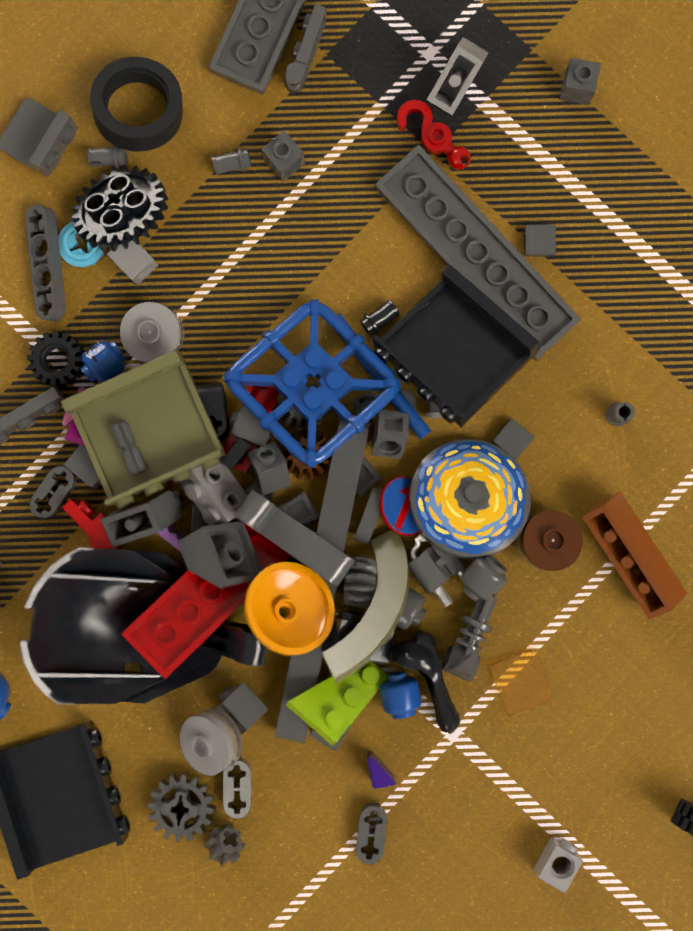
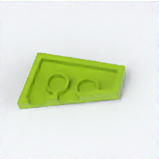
M369 660L363 667L338 683L331 676L289 700L286 706L333 746L376 694L380 684L386 681L388 677L383 670Z

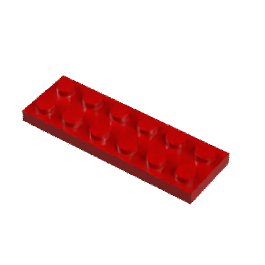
M244 523L262 570L270 565L286 562L292 556ZM188 570L121 635L166 680L245 602L246 593L251 582L219 588Z

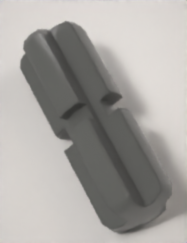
M125 421L114 424L111 427V431L118 448L123 450L121 455L130 474L142 472L146 469V465L139 448L134 445L136 441L129 424Z

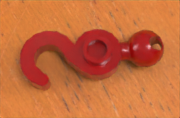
M411 100L400 107L397 115V126L400 131L406 129V117L410 113H418L423 119L421 139L424 149L433 155L445 153L448 156L449 165L456 170H462L469 165L471 155L468 149L463 146L455 147L451 143L452 133L447 125L440 122L432 123L433 115L426 103L420 100ZM461 161H466L467 164L463 165Z

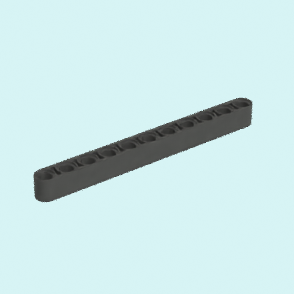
M341 418L337 433L347 425ZM371 420L364 425L365 429L361 433H355L332 455L316 534L343 553ZM319 575L327 584L334 601L337 586ZM322 644L308 653L291 656L275 737L305 743L308 724L289 709L286 703L317 685L323 651H321Z

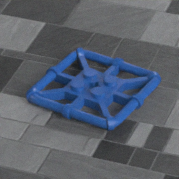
M311 299V302L300 306L272 331L267 330L262 335L263 339L233 363L228 372L224 374V382L228 385L231 392L260 421L259 425L264 430L268 429L296 459L307 464V467H315V464L323 462L355 433H361L365 429L364 425L395 397L397 391L401 390V381L397 379L393 370L364 343L366 339L361 334L356 335L328 306L319 303V299ZM310 315V344L294 357L279 340ZM318 315L348 343L333 359L318 345ZM270 348L286 363L275 375L242 374L246 368ZM357 352L384 380L352 379L340 365L353 353ZM307 377H317L320 387L311 386L308 388L306 386L308 382ZM242 385L274 387L286 400L269 413ZM351 390L383 391L357 416L352 415L339 402ZM292 407L308 422L307 451L277 422ZM332 409L347 425L316 451V421Z

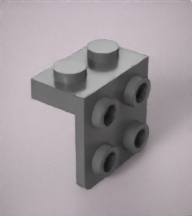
M27 98L22 102L2 135L0 150L48 178L59 164L60 158L68 144L73 141L78 126L71 116L59 110L56 114L34 100Z

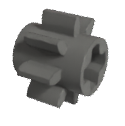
M226 824L222 830L215 827L210 832L211 838L204 844L205 847L209 848V859L220 862L222 867L228 860L235 863L241 857L239 852L245 847V843L241 842V831L230 828L229 824Z

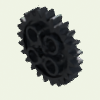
M125 165L121 172L118 173L115 168H112L111 175L109 176L102 172L100 175L101 180L91 179L90 181L93 186L91 188H82L84 196H76L75 199L78 205L72 206L75 214L71 216L75 223L73 227L84 243L88 242L93 249L99 246L101 251H105L110 246L112 251L115 252L120 244L126 250L130 241L138 245L141 235L149 238L148 230L150 228H159L155 221L164 220L165 217L162 211L168 210L165 202L168 200V196L165 193L166 190L161 180H158L155 173L150 174L147 168L140 171L136 165L131 171Z

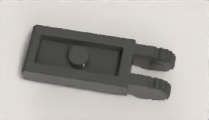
M315 4L312 14H306L302 31L305 32L302 42L297 41L293 52V59L296 61L288 64L286 69V86L292 93L302 91L327 22L325 7Z

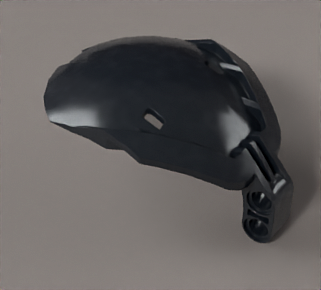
M77 548L61 557L47 569L33 587L24 608H34L30 639L20 640L23 661L33 682L46 696L57 704H116L118 702L145 704L210 674L218 666L221 655L241 664L262 666L265 664L267 647L255 637L248 624L226 620L165 680L121 634L188 570L164 553L109 548ZM136 582L152 583L149 589L135 587ZM125 663L141 664V672L126 671Z

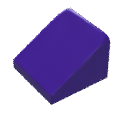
M372 751L368 752L367 761L372 787L377 789L396 785L395 777Z

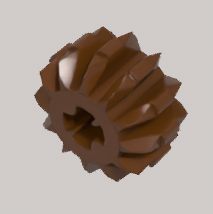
M301 429L299 430L301 440L297 442L307 450V439L304 430ZM325 436L316 442V451L326 442ZM282 445V450L289 452L288 449L284 445ZM292 454L283 456L286 462L293 461L288 466V473L293 472L297 467L299 468L296 478L299 480L302 479L304 470H307L309 480L314 479L312 471L314 468L321 475L325 473L319 464H315V467H307V464L302 463ZM327 458L321 463L330 465L331 460Z

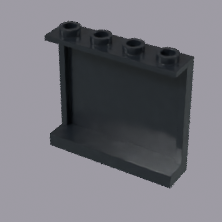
M448 265L441 272L442 281L381 339L375 335L373 342L374 353L385 364L391 363L396 368L395 372L402 381L407 384L409 382L414 384L418 388L417 393L429 404L433 402L440 408L439 413L450 424L455 422L458 426L462 427L537 354L539 341L453 266Z

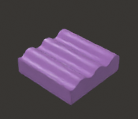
M171 524L162 531L157 532V534L181 552L178 541L185 537L183 531L176 530L175 525Z

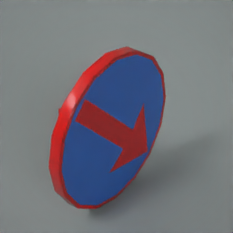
M408 476L395 477L388 481L381 490L379 498L380 514L385 524L394 533L402 536H411L419 533L410 512L409 490L412 478Z

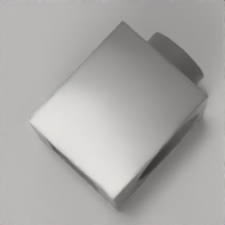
M133 241L129 242L128 249L125 250L123 245L120 244L115 252L110 248L111 251L107 254L137 286L158 266L156 261L139 244L137 245Z
M551 837L533 868L537 877L565 893L583 863L582 858L577 852L578 847L564 838L559 842ZM557 857H566V862L562 867H553V861Z

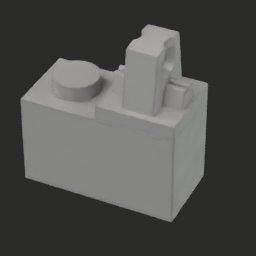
M463 37L427 100L453 115L487 57L488 52Z

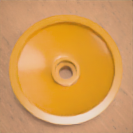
M280 562L268 566L252 580L245 597V615L251 631L265 647L279 654L293 656L312 651L325 641L334 623V601L327 584L315 571L299 563ZM280 608L283 609V610L286 612V617H285V618H283L282 616H280V614H279V609H280Z

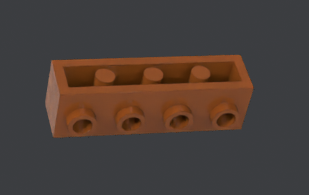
M621 491L599 502L582 516L649 620L673 610L687 595V592Z

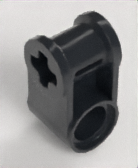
M216 382L196 386L211 422L216 420L219 424H222V426L217 427V436L221 441L229 433V421L226 410L227 402L223 383Z

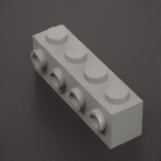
M219 458L220 464L207 470H203L200 466L190 471L191 477L180 481L187 497L195 503L201 511L205 522L211 526L231 523L237 519L234 515L247 497V494L232 473L221 462V458Z

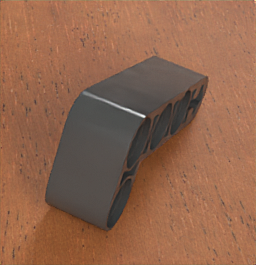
M251 490L234 515L337 587L355 562L254 490Z

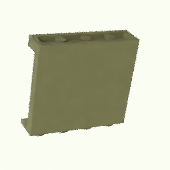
M177 350L61 401L65 412L70 413L74 419L108 499L104 501L105 505L116 504L117 508L126 506L135 501L133 496L141 492H145L146 496L163 489L162 483L173 479L174 483L185 480L192 476L191 470L200 466L203 470L212 468L220 464V457L226 455L183 355ZM125 421L129 424L136 441L134 445L139 448L146 465V469L137 474H130L121 455L123 450L118 448L111 431V427L116 423Z

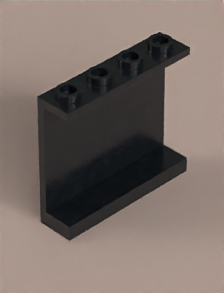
M92 721L0 751V828L17 880L29 876L36 868L116 842L117 846L123 845L129 837L130 823L128 817L121 813L119 807L121 795L118 787L112 785L109 775L112 773L111 764L107 756L103 757L100 747L103 743L99 728H94Z

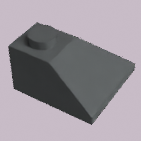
M243 521L205 526L178 541L188 570L219 588L252 582L256 575L262 571Z

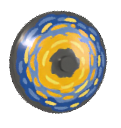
M458 439L435 448L421 461L410 485L409 506L417 529L436 549L457 558L475 559L477 557H487L504 550L521 533L530 512L531 495L523 470L506 451L482 440Z

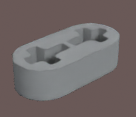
M240 757L232 758L230 765L223 771L224 811L231 818L238 819L247 815L252 803L251 766L247 760ZM235 765H240V770L246 773L241 775L240 784H235V775L229 773V771L234 769ZM235 791H240V800L246 802V804L242 805L241 810H235V805L230 804L234 800Z

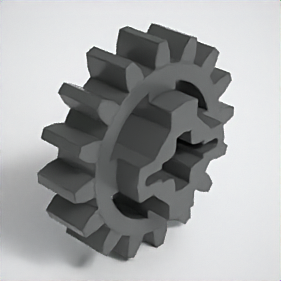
M187 772L182 774L181 779H178L175 773H173L169 777L170 783L162 779L158 784L161 790L154 788L151 796L156 800H151L148 803V808L155 809V811L150 814L149 820L158 821L155 831H159L162 828L166 830L164 834L165 839L172 833L175 834L176 842H180L183 835H186L187 839L191 841L194 837V831L202 835L205 830L203 824L210 825L212 818L208 814L214 813L216 806L209 804V802L213 800L214 793H205L209 784L206 782L200 786L198 784V775L189 780ZM177 788L176 794L173 797L167 796V798H163L168 791ZM190 790H192L199 797V799H196L190 792ZM181 797L183 806L186 808L182 818L180 806H177ZM165 815H167V816L172 820L173 823H171V822L165 817ZM197 815L200 816L194 823L186 825L189 818L197 817Z

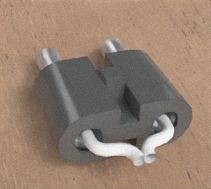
M420 534L414 539L416 544L411 550L412 559L408 561V568L426 593L434 592L444 607H447L453 600L442 587V584L456 573L462 580L461 575L469 562L466 559L445 554L431 544L424 551L415 555L416 550L420 546V540L423 542L427 541Z

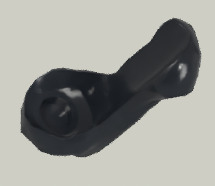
M419 630L412 639L392 646L391 661L407 669H417L425 677L434 704L437 724L442 732L452 734L458 728L461 716L451 701L444 682L440 657L435 649V637L429 632Z

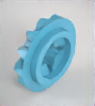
M70 222L62 229L58 237L60 255L71 266L85 268L86 266L96 265V262L104 256V251H101L99 246L93 249L89 243H87L89 253L82 249L75 250V247L79 245L78 238L76 237L78 233L73 227L75 223Z

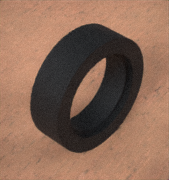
M144 57L118 59L104 67L93 81L90 91V102L94 121L99 132L111 144L128 151H150L170 141L180 128L183 118L181 88L173 73L161 63ZM145 83L158 89L166 99L167 105L164 113L158 120L146 126L135 127L125 125L111 115L108 110L109 100L112 94L123 85Z

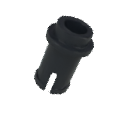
M387 300L369 315L365 313L360 323L369 335L373 333L378 334L381 327L400 314L393 302Z

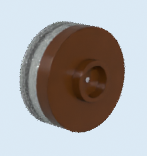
M547 510L528 517L523 530L517 537V544L522 558L531 567L541 571H559L571 566L577 560L582 550L583 538L579 525L571 516L561 511Z

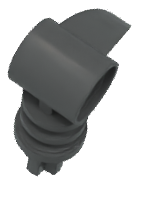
M497 597L490 601L479 598L471 616L464 615L462 620L467 626L466 628L461 627L459 633L463 635L462 638L456 637L455 643L459 644L458 647L451 644L447 649L441 664L443 671L469 682L474 678L480 664V656L475 651L480 653L482 647L478 646L479 642L484 643L486 637L482 636L483 632H491L492 626L487 623L496 604Z

